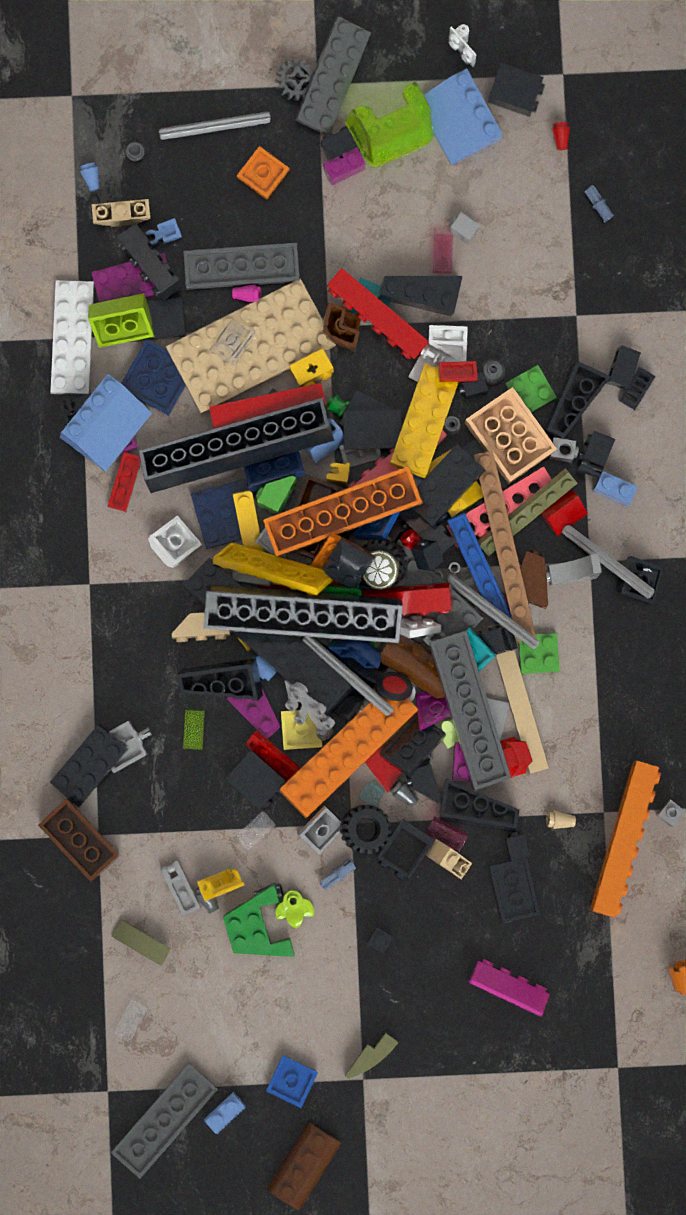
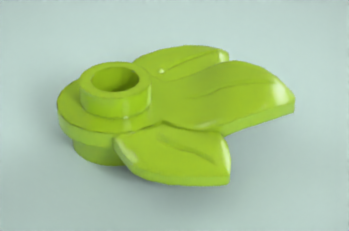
M290 890L285 893L283 901L277 905L275 913L277 919L286 918L290 926L298 928L302 924L304 916H314V908L312 903L302 898L298 891ZM291 898L297 899L295 903H290L289 900Z

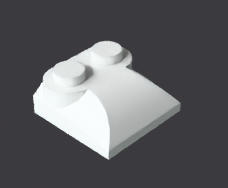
M178 515L148 538L153 551L165 565L172 568L176 567L202 545Z

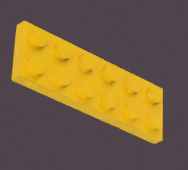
M424 364L389 463L390 466L398 469L409 466L412 474L425 478L428 473L458 382H439L437 367Z
M232 542L213 557V564L219 565L221 568H229L240 574H249L257 579L271 581L273 584L285 585L290 589L301 590L309 595H318L334 580L328 577L322 569Z

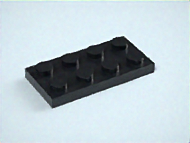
M456 444L417 486L423 504L412 508L434 527L486 470Z
M98 724L50 783L79 808L128 751V748L102 725Z

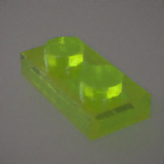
M185 710L183 749L203 750L205 711Z

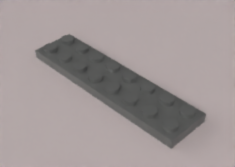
M464 630L428 642L473 790L510 779L511 776L467 631Z

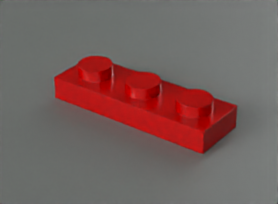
M123 452L108 508L127 512L141 465L140 456Z
M257 730L245 744L247 748L253 751L287 782L300 769L298 765Z

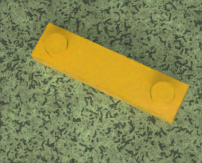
M246 490L233 493L243 546L264 552L263 547L256 542L260 535L252 492Z

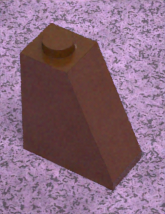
M526 551L520 569L528 603L546 609L548 606L545 558L541 557V553L537 551Z

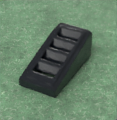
M639 367L633 376L630 388H626L619 402L635 411L656 376ZM641 375L642 377L649 380L648 383L640 379L638 376ZM636 381L637 383L641 384V385L644 386L645 388L642 389V388L638 387L637 385L634 384V382ZM631 388L634 389L635 391L640 393V396L634 394L629 390ZM626 395H629L637 401L635 403L632 402L631 400L626 398Z

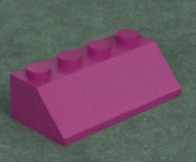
M485 959L482 962L477 961L468 980L469 983L542 1016L550 995L546 993L547 988L538 984L533 987L528 984L529 980L518 976L516 979L510 976V971L502 967L500 970L493 968V963Z

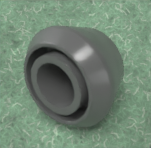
M486 360L480 367L479 373H484L487 384H498L505 377V367L499 360Z

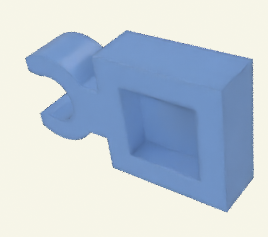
M175 218L158 224L157 231L149 230L146 232L147 237L150 235L155 236V239L150 241L151 246L156 245L161 239L166 244L182 237Z

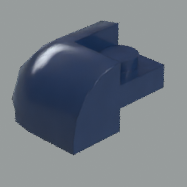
M333 638L328 645V648L339 657L353 658L364 668H378L382 659L381 652L369 641Z

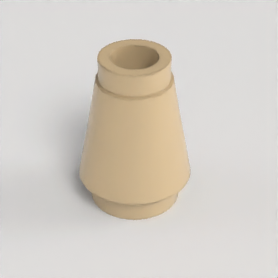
M556 810L548 811L546 816L547 827H551V829L575 827V816Z

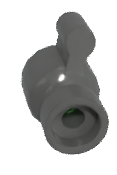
M455 416L446 417L442 430L447 434V437L457 436L461 429L459 419Z

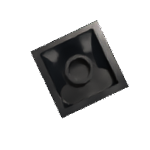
M341 538L324 562L322 568L328 577L346 587L355 588L360 584L362 577L372 564L375 556Z
M628 556L622 565L652 587L655 592L650 598H646L618 577L616 585L618 593L654 604L664 567Z

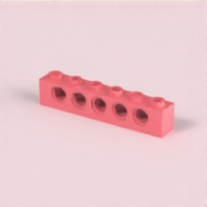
M544 467L503 491L508 515L534 495L529 491L530 485H536L540 490L552 480ZM518 494L523 498V502L517 504L513 501L512 497ZM485 502L465 514L469 523L474 527L473 532L475 536L478 535L479 538L488 532L487 529L491 527L490 522L483 523L480 520L482 514L488 515ZM446 525V531L450 537L453 536L449 525Z

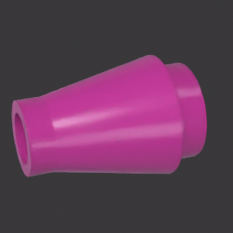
M255 284L233 287L232 297L233 299L254 303L261 299V288Z

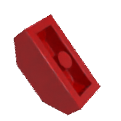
M515 737L501 740V747L511 778L525 774L527 767L533 762L527 742L517 740Z

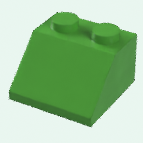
M290 476L267 483L264 488L261 487L256 495L258 506L274 515L280 514L297 484L296 477Z

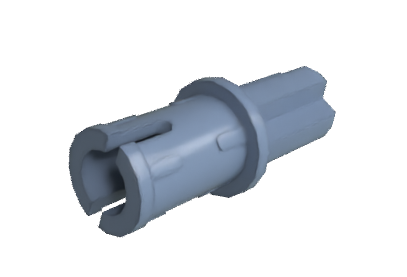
M590 186L585 190L586 195L594 205L593 209L598 211L604 222L610 220L614 214H612L605 203L606 199L601 197L595 186Z
M347 859L336 869L333 868V872L319 883L324 890H327L339 880L343 881V878L355 870L356 867L350 862V859Z

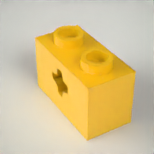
M323 348L289 365L290 371L299 387L313 385L320 379L322 381L326 380L334 372V368ZM309 368L315 369L316 373L309 372Z

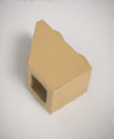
M437 839L426 853L427 857L461 880L472 864Z

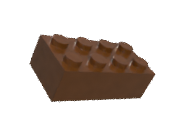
M67 798L38 824L44 833L90 882L99 877L121 856Z

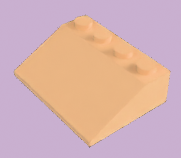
M513 387L465 420V425L484 451L493 450L497 469L508 485L557 450Z

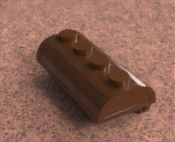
M306 475L294 508L337 493L342 487ZM323 540L292 552L314 559L320 550Z
M402 634L399 636V643L386 642L381 651L382 663L394 671L405 675L412 683L436 699L445 697L432 652Z
M308 1122L267 1190L288 1205L300 1210L342 1142L311 1122Z

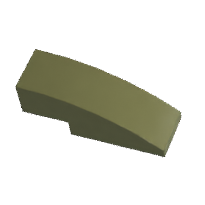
M122 919L112 935L116 940L162 966L171 950L167 945Z
M385 1032L374 1048L369 1044L366 1045L345 1077L350 1079L371 1069L381 1062L399 1042Z

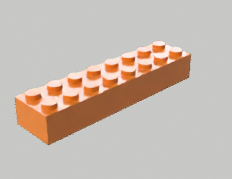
M408 466L264 519L263 522L275 555L281 556L325 540L331 532L337 535L423 504L411 468Z
M379 693L378 695L393 707L394 710L390 715L386 716L370 702L286 782L279 791L307 818L418 711L408 698L402 701H392L384 698Z
M640 761L632 762L589 911L616 918V915L621 913L623 906L620 903L621 897L627 893L628 885L626 880L627 877L632 875L634 866H631V863L638 855L639 847L636 846L638 840H642L644 834L643 822L647 821L650 810L647 809L648 804L654 800L655 791H653L654 784H658L661 775L658 772L659 767Z

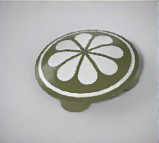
M372 552L371 554L375 556V559L364 574V581L374 589L391 587L398 576L399 562L388 552Z

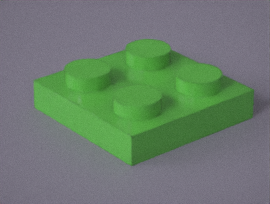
M538 365L505 383L507 390L512 387L515 389L531 413L557 399Z
M557 633L536 634V638L540 643L535 649H532L523 641L519 642L521 674L560 671Z

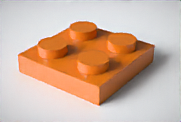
M259 146L237 174V178L265 199H268L290 168Z

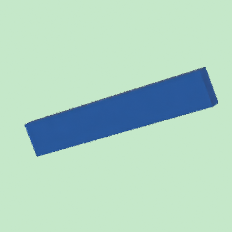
M465 512L447 520L480 595L509 618H512ZM491 618L494 625L499 624L497 621Z

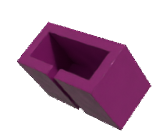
M358 147L342 154V159L338 156L323 163V170L331 186L364 171L366 168V163Z

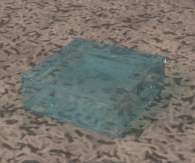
M368 781L358 797L368 804L376 806L385 791Z

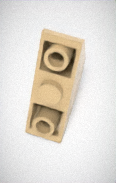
M149 199L92 204L93 223L116 227L134 225L150 219Z
M190 613L172 633V638L176 639V642H188V638H196V641H206L207 637H215V640H225L226 636H230L229 630L204 629V613Z

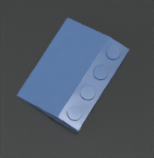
M467 69L451 76L416 100L451 166L500 141L502 138L499 126Z
M107 374L63 429L60 438L106 472L152 413L127 388Z

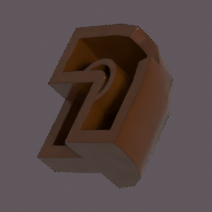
M328 302L323 320V332L326 338L338 346L353 351L357 345L361 319L355 314L347 312L346 307Z

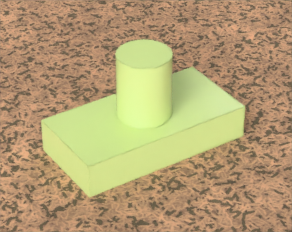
M451 716L434 724L446 733V737L442 741L447 749L454 746V742H459Z

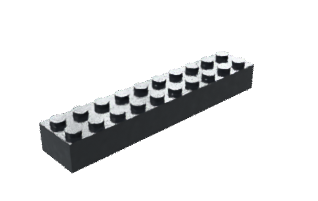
M323 398L139 450L144 481L150 493H154L335 440Z
M210 557L183 584L184 589L204 608L207 584L242 587L219 565L213 564V560ZM231 631L290 686L296 682L302 683L308 689L307 695L326 707L324 713L326 716L352 690V686L296 635Z
M207 584L204 629L399 643L403 605L402 600L398 598L331 593L309 595L304 591Z

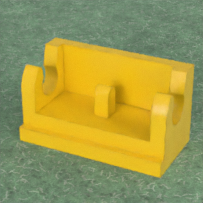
M332 463L330 467H333L330 470L332 473L327 474L326 482L340 487H347L350 463Z
M236 868L232 869V872L230 869L197 881L204 901L245 885Z

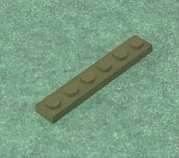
M566 469L508 515L513 536L578 484ZM489 530L477 540L488 556L496 551L492 531Z

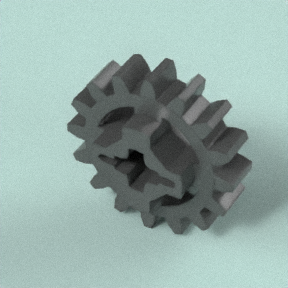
M294 58L292 63L290 60H287L285 65L279 66L281 70L276 72L279 77L275 79V82L280 83L276 88H282L281 95L288 94L287 99H291L294 96V100L297 101L299 96L301 99L304 98L314 70L310 71V64L305 66L304 60H301L299 63L297 58ZM291 68L290 74L284 76L286 71ZM295 76V79H298L300 81L296 83V80H293L292 78ZM302 84H307L305 89L301 91Z

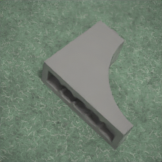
M598 553L591 554L574 561L549 565L548 571H546V580L550 582L551 586L596 579L601 574Z

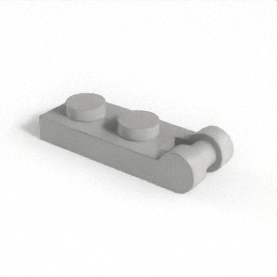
M178 860L172 861V864L167 867L165 865L160 867L162 875L183 917L200 909L201 907ZM176 871L178 876L171 879L170 873Z

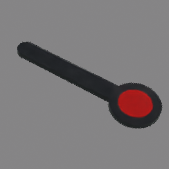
M319 642L353 673L375 683L377 691L384 698L392 701H402L410 697L413 685L405 675L398 672L381 673L373 668H364L355 659L339 657L327 645Z

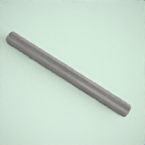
M269 112L161 128L159 129L160 138L164 140L269 123L271 119Z
M567 525L563 528V535L588 554L598 553L601 564L643 596L650 598L654 594L655 590L572 526Z
M449 576L446 582H451V587L532 649L539 645V640L456 576Z
M305 636L302 639L303 643L386 716L392 713L394 709L388 702L311 636Z

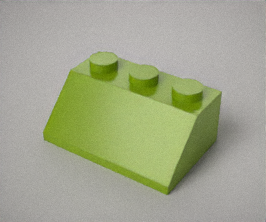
M144 293L89 305L88 320L99 348L154 337L150 310Z

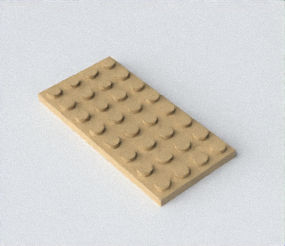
M300 279V281H294L259 299V301H255L166 346V349L199 412L203 414L210 410L209 407L223 404L289 370V365L322 348L324 351H327L336 346V344L326 338L323 332V320Z

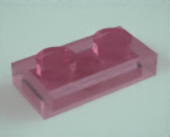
M434 234L433 273H452L453 234Z
M435 816L425 833L459 852L469 835Z

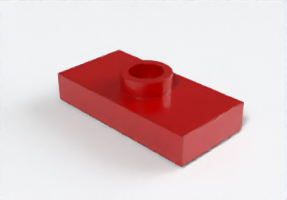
M476 361L438 362L439 382L477 381Z

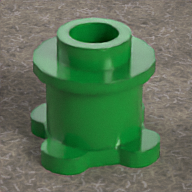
M339 395L331 396L326 404L328 406L327 411L331 410L338 415V419H341L343 411L347 410L350 401L345 402L338 398Z

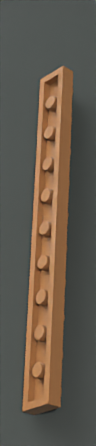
M492 450L475 454V461L486 470L479 479L511 617L514 622L536 638L494 453Z

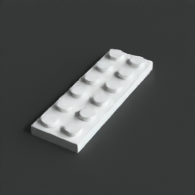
M56 280L51 394H89L92 328L88 320L89 305L93 304L94 282Z

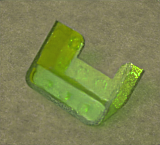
M417 82L407 85L402 92L408 106L377 119L372 109L363 105L352 109L345 120L359 149L371 167H381L429 145L433 140L431 108Z

